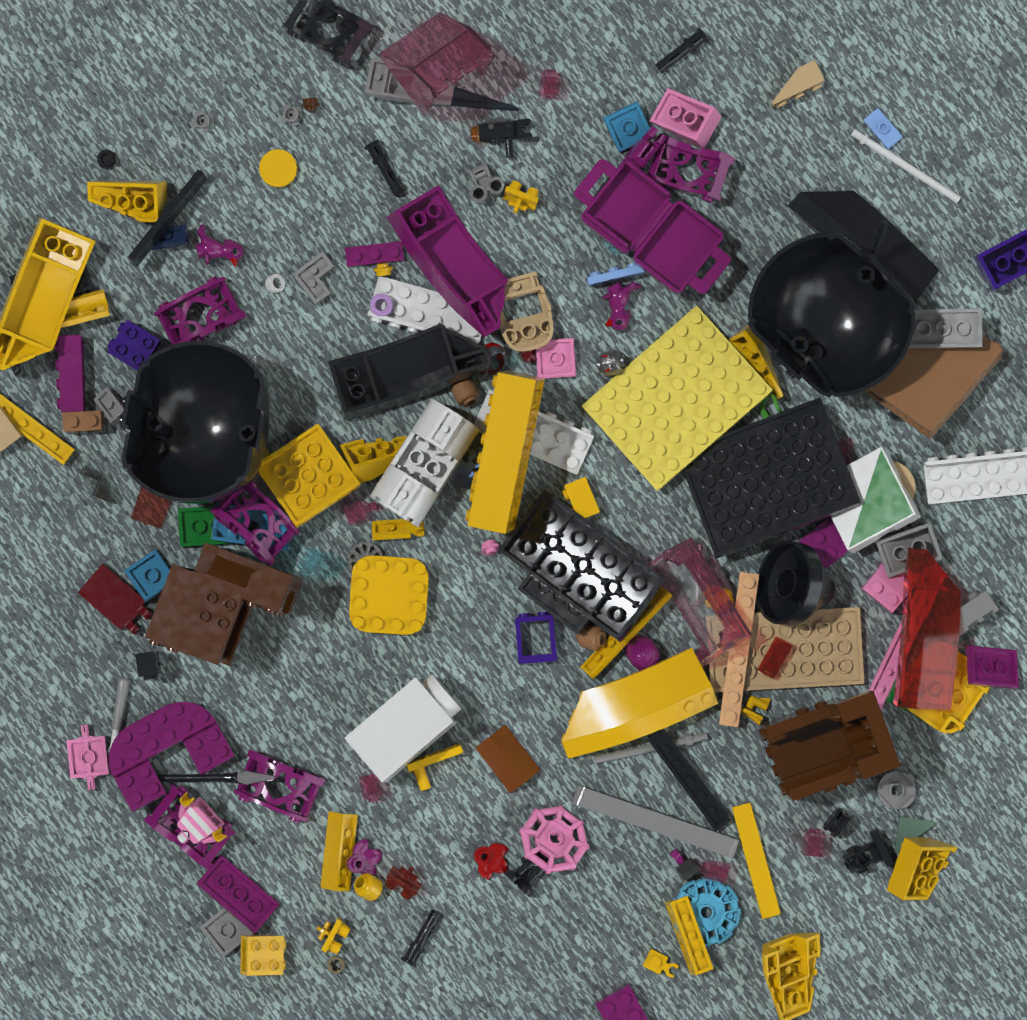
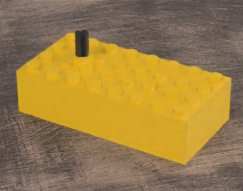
M509 370L498 372L497 375H494L492 387H495L494 394L490 395L488 406H491L490 413L486 414L484 425H487V429L481 437L483 450L479 452L477 457V463L480 464L479 470L475 471L473 478L457 474L453 478V486L471 489L469 502H472L470 510H467L465 521H468L467 526L503 534L510 532L516 527L545 378Z

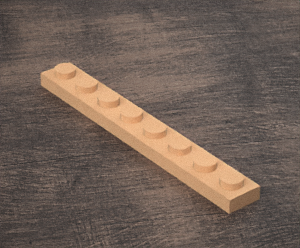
M739 573L719 725L738 727L759 574Z

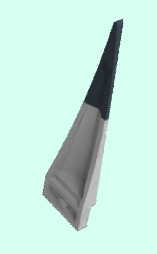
M371 58L364 95L383 98V100L508 111L518 110L516 106L458 88L395 62Z

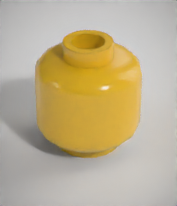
M364 873L357 877L354 882L355 893L367 901L376 900L382 893V881L372 874Z

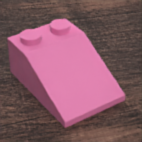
M667 88L650 122L689 144L705 148L722 116L715 107Z
M882 562L860 589L889 613H893L926 568L921 566L888 578Z

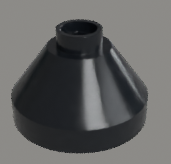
M782 541L770 549L760 565L756 594L757 604L764 618L773 624L783 626L799 625L824 604H828L834 597L835 584L833 580L829 578L815 550L807 544Z

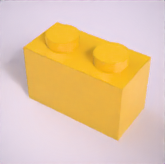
M586 477L564 485L565 490H562L566 501L570 500L572 510L584 519L600 513Z

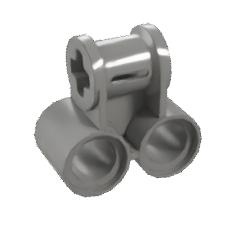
M485 161L476 168L467 169L475 185L470 190V198L474 203L481 204L485 202L488 192L493 196H499L503 193L505 188L504 181L500 177L491 178ZM493 182H499L501 189L493 191L490 186ZM476 190L483 191L484 196L481 199H476L473 196Z

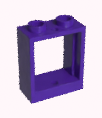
M547 611L537 612L538 616L531 617L530 613L518 614L519 618H515L519 664L557 661L554 619ZM549 620L551 653L523 656L520 622Z

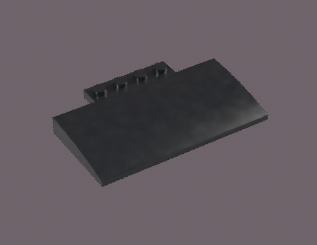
M545 489L498 549V551L528 573V576L518 588L520 592L577 635L581 633L591 620L620 643L666 580Z

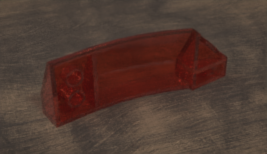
M908 547L903 581L900 649L893 703L897 707L951 709L959 643L961 592L927 549Z

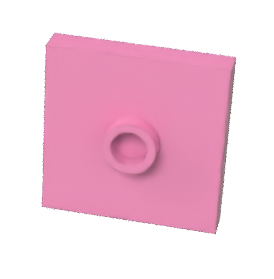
M574 338L551 339L544 347L536 349L538 377H576Z

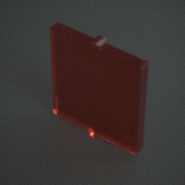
M141 487L131 518L143 522L144 525L149 524L161 529L170 501L160 498Z

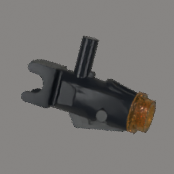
M503 116L480 124H475V126H471L472 142L496 143L497 141H502V143H505L506 158H513L512 140L532 139L531 133H525L522 130L523 126L530 125L531 119L507 121Z

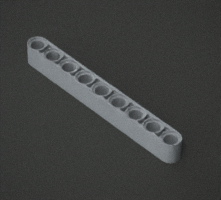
M580 785L577 786L572 800L574 805L730 858H734L740 841L739 839Z

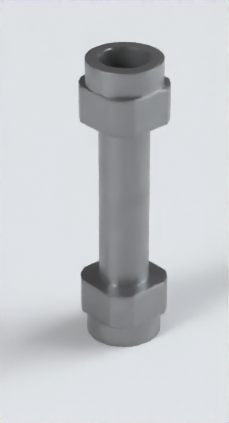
M720 566L713 570L712 573L716 580L719 579L723 587L732 591L734 599L733 608L735 609L736 592L725 576L727 573Z

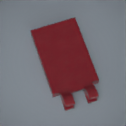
M104 564L96 570L78 591L79 595L120 630L126 627L135 635L141 629L132 622L140 613L146 620H149L153 615L143 606L145 604L143 598Z

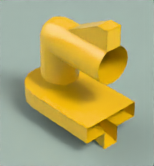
M750 696L745 705L746 708L741 707L740 713L749 717L759 726L763 716L752 712L753 708L756 706L766 711L771 699Z

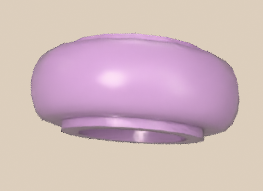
M377 294L370 301V310L377 316H387L393 310V301L386 294ZM379 300L387 302V307L383 311L376 309V302Z

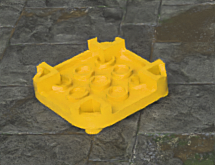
M365 555L358 559L353 565L351 572L349 616L353 626L360 631L369 633L408 635L420 631L426 619L429 578L425 565L418 559L411 557Z
M931 641L921 650L900 681L896 697L899 699L900 704L934 729L946 734L958 730L961 731L965 727L964 722L984 693L987 694L990 687L968 685L967 657L949 644L942 641Z

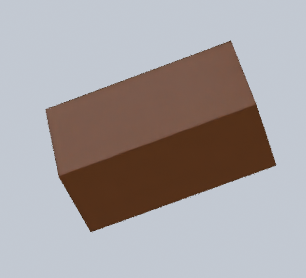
M503 725L475 747L509 793L526 783L540 771L539 767L506 725Z

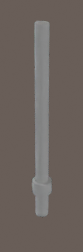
M707 732L696 735L687 734L683 735V738L673 739L672 741L676 746L686 745L687 747L693 745V743L708 740ZM650 744L595 756L594 760L595 764L654 752L655 749Z

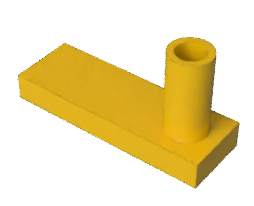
M458 743L414 759L411 763L407 764L408 771L414 772L420 791L431 788L424 767L463 753L462 745Z

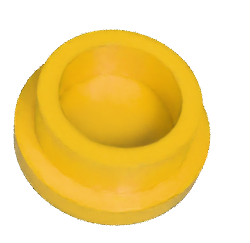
M378 263L377 267L373 268L376 276L391 275V270L393 269L392 266H388V263Z

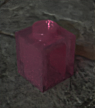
M545 69V72H541L539 98L559 99L560 73H556V70Z
M374 773L360 776L359 781L363 800L368 799V802L380 800L379 797L383 796L378 777Z
M809 828V831H804L803 856L823 857L825 834L820 833V829Z
M706 858V862L701 864L700 873L703 874L702 877L704 879L726 884L730 864Z

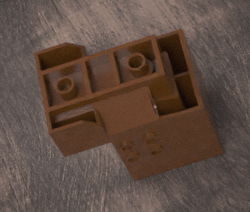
M205 543L195 570L172 564L144 638L150 639V644L166 647L168 651L178 654L179 651L216 665L223 663L231 666L252 608L259 607L264 609L265 612L283 617L285 614L291 615L304 579Z
M874 691L857 694L843 700L830 699L817 702L813 706L803 707L788 715L760 724L761 729L758 730L761 740L767 743L768 747L765 748L767 757L773 760L774 765L771 768L774 776H778L781 783L778 784L780 793L791 801L823 790L828 793L836 790L837 785H851L855 783L857 778L864 780L901 766Z

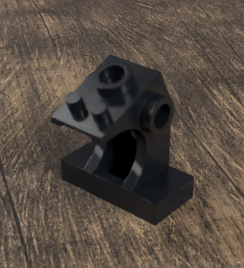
M876 828L868 831L872 839L871 841L859 847L854 845L846 849L847 853L842 857L844 865L850 873L857 872V874H861L868 870L867 866L880 859L883 860L886 867L894 864ZM868 848L872 858L862 862L858 853Z

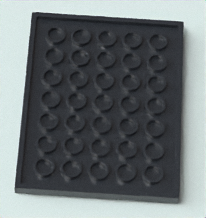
M821 397L723 434L683 469L716 559L861 504Z

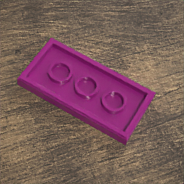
M223 855L219 856L210 869L196 883L199 888L254 934L280 905Z

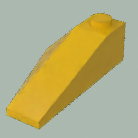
M88 181V201L107 209L110 208L118 211L122 215L133 217L140 222H156L162 215L167 202V182Z
M747 325L728 340L772 388V393L779 399L783 396L766 345L753 334Z
M407 436L394 437L392 441H382V438H376V442L364 443V439L341 444L340 450L343 460L359 483H364L375 479L386 471Z

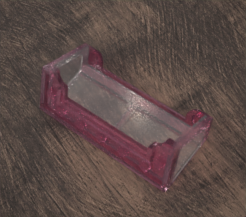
M692 537L665 550L648 564L650 568L666 579L663 582L665 588L672 595L673 601L701 644L696 651V656L702 667L717 660L753 636Z

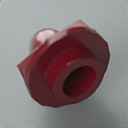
M535 350L519 352L521 355L520 359L527 363L536 362Z

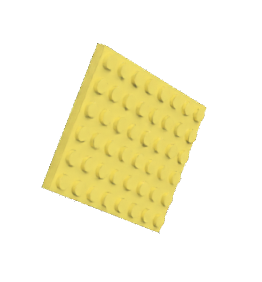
M695 306L627 365L621 374H617L581 406L658 492L772 393L773 390L701 309Z

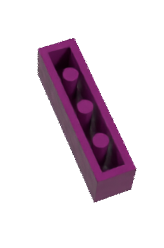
M58 336V340L55 343V351L58 352L59 356L55 363L56 371H59V379H56V388L60 390V398H57V408L60 409L61 413L86 411L83 336Z

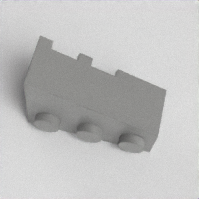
M973 591L967 596L968 600L963 604L959 601L951 607L953 611L948 614L944 612L936 618L937 622L934 625L947 643L952 642L967 632L978 622L980 623L985 620L984 618L992 612L995 613L999 610L987 591Z

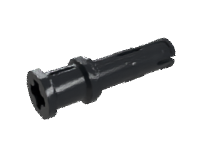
M697 28V31L690 37H685L680 46L655 64L660 73L670 68L689 52L694 53L696 48L704 42H709L707 36L700 28Z
M377 139L366 145L364 149L368 150L373 159L372 163L378 166L393 195L397 196L404 192V189L387 161V153L383 152L379 145L380 141Z
M431 909L414 941L409 943L410 947L405 956L401 957V960L413 967L417 966L416 962L421 953L425 952L424 946L442 915Z

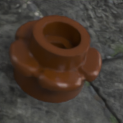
M318 98L302 99L303 105L301 107H305V111L317 110L316 106H319L320 103H318Z

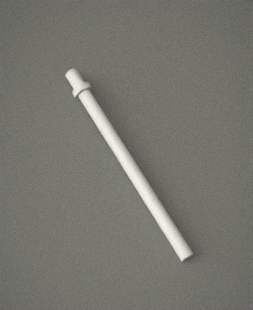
M856 129L852 132L851 136L859 140L860 144L867 145L955 203H958L961 197L879 145L870 139L869 135H864Z

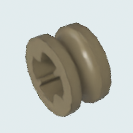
M340 956L331 957L327 963L328 970L333 974L342 972L345 967L343 958ZM339 960L341 968H337V970H334L333 965H331V962Z

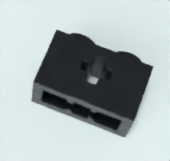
M159 651L135 654L138 677L143 676L144 680L158 678L157 674L162 673Z

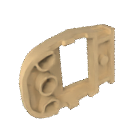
M536 271L509 278L507 285H505L504 301L537 292L542 308V313L508 322L505 321L503 310H501L500 330L504 340L511 349L518 352H528L542 348L549 343L553 336L554 327L551 305L546 297L543 286L539 283Z

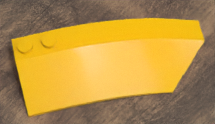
M41 217L39 218L0 316V370L3 371L40 354L54 350L53 348L70 302L95 244L94 240Z
M693 648L684 650L623 678L581 691L580 699L576 709L572 712L568 728L562 736L561 743L569 759L643 737L718 704L712 685Z

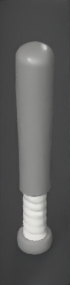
M124 677L118 680L110 748L122 729L130 680Z

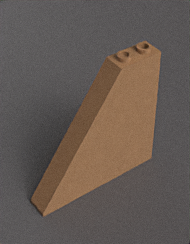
M984 333L983 348L908 349L892 373L875 386L863 392L931 439L1002 358L1003 349L997 342H992L986 338Z

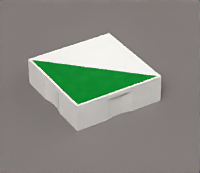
M880 447L847 465L861 504L831 515V518L848 551L855 553L878 541L883 535L898 530L921 518L910 494L901 482L900 474L887 449Z

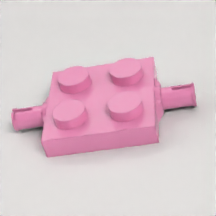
M88 724L80 725L81 737L66 740L71 779H87V790L96 789L94 778L99 775L110 774L106 736H89Z

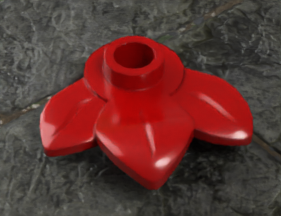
M493 843L489 847L481 846L475 850L474 860L478 864V872L483 878L489 880L493 872L504 873L508 869L507 862L503 858L508 848L503 844ZM486 853V858L482 860L481 855Z

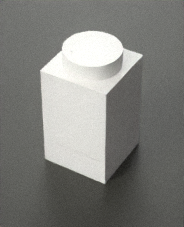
M433 674L424 681L415 677L350 732L345 739L382 783H387L404 769L408 763H411L457 723L453 716L462 708Z

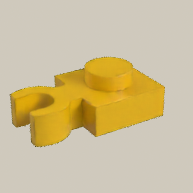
M652 948L642 965L659 975L664 970L666 975L671 978L674 975L669 972V968L675 967L678 969L679 967L674 962L667 963L668 957Z

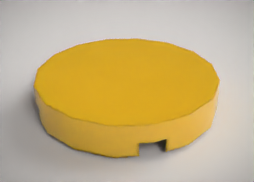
M271 150L260 161V176L271 187H285L292 183L296 177V161L285 150Z

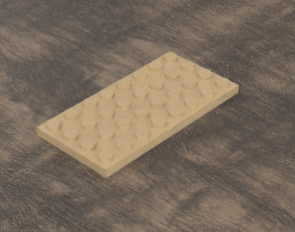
M860 607L818 609L804 622L796 626L773 624L766 620L761 613H754L743 691L864 684ZM734 614L706 616L709 676L714 692H723Z

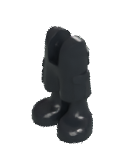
M540 852L535 854L545 862L548 861V858L545 859ZM523 856L521 858L523 863L521 866L514 870L507 869L503 874L516 885L525 872L531 869V873L518 885L530 898L534 893L532 889L534 881L537 877L542 879L546 873L542 868Z

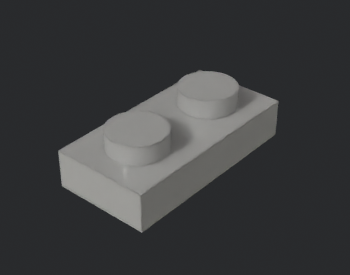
M106 387L93 400L109 422L116 426L119 423L120 416L123 415L124 407L109 387Z

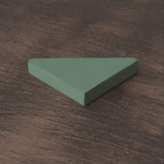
M899 816L894 852L900 851L905 837H919L934 826L935 821Z

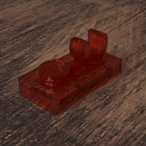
M775 636L757 670L774 679L790 652L792 645Z

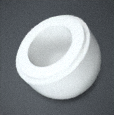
M272 274L267 277L265 287L271 293H279L284 290L285 281L280 274ZM274 278L279 279L281 281V286L279 288H276L274 286Z

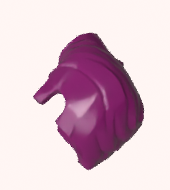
M635 635L626 646L625 655L627 659L639 671L657 664L661 660L659 649L645 635Z

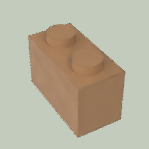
M101 410L62 413L63 432L105 431L104 413Z

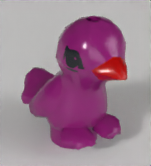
M200 225L197 232L201 243L195 244L199 259L205 258L206 265H209V259L223 257L236 266L244 252L241 244L231 239H224L225 243L221 244L206 234L205 225Z
M618 282L606 288L608 294L601 296V298H608L612 312L610 318L604 324L605 326L612 327L617 331H622L628 326L631 310L626 311L625 307L632 291L641 288L639 283L631 282L626 287H622L621 283Z

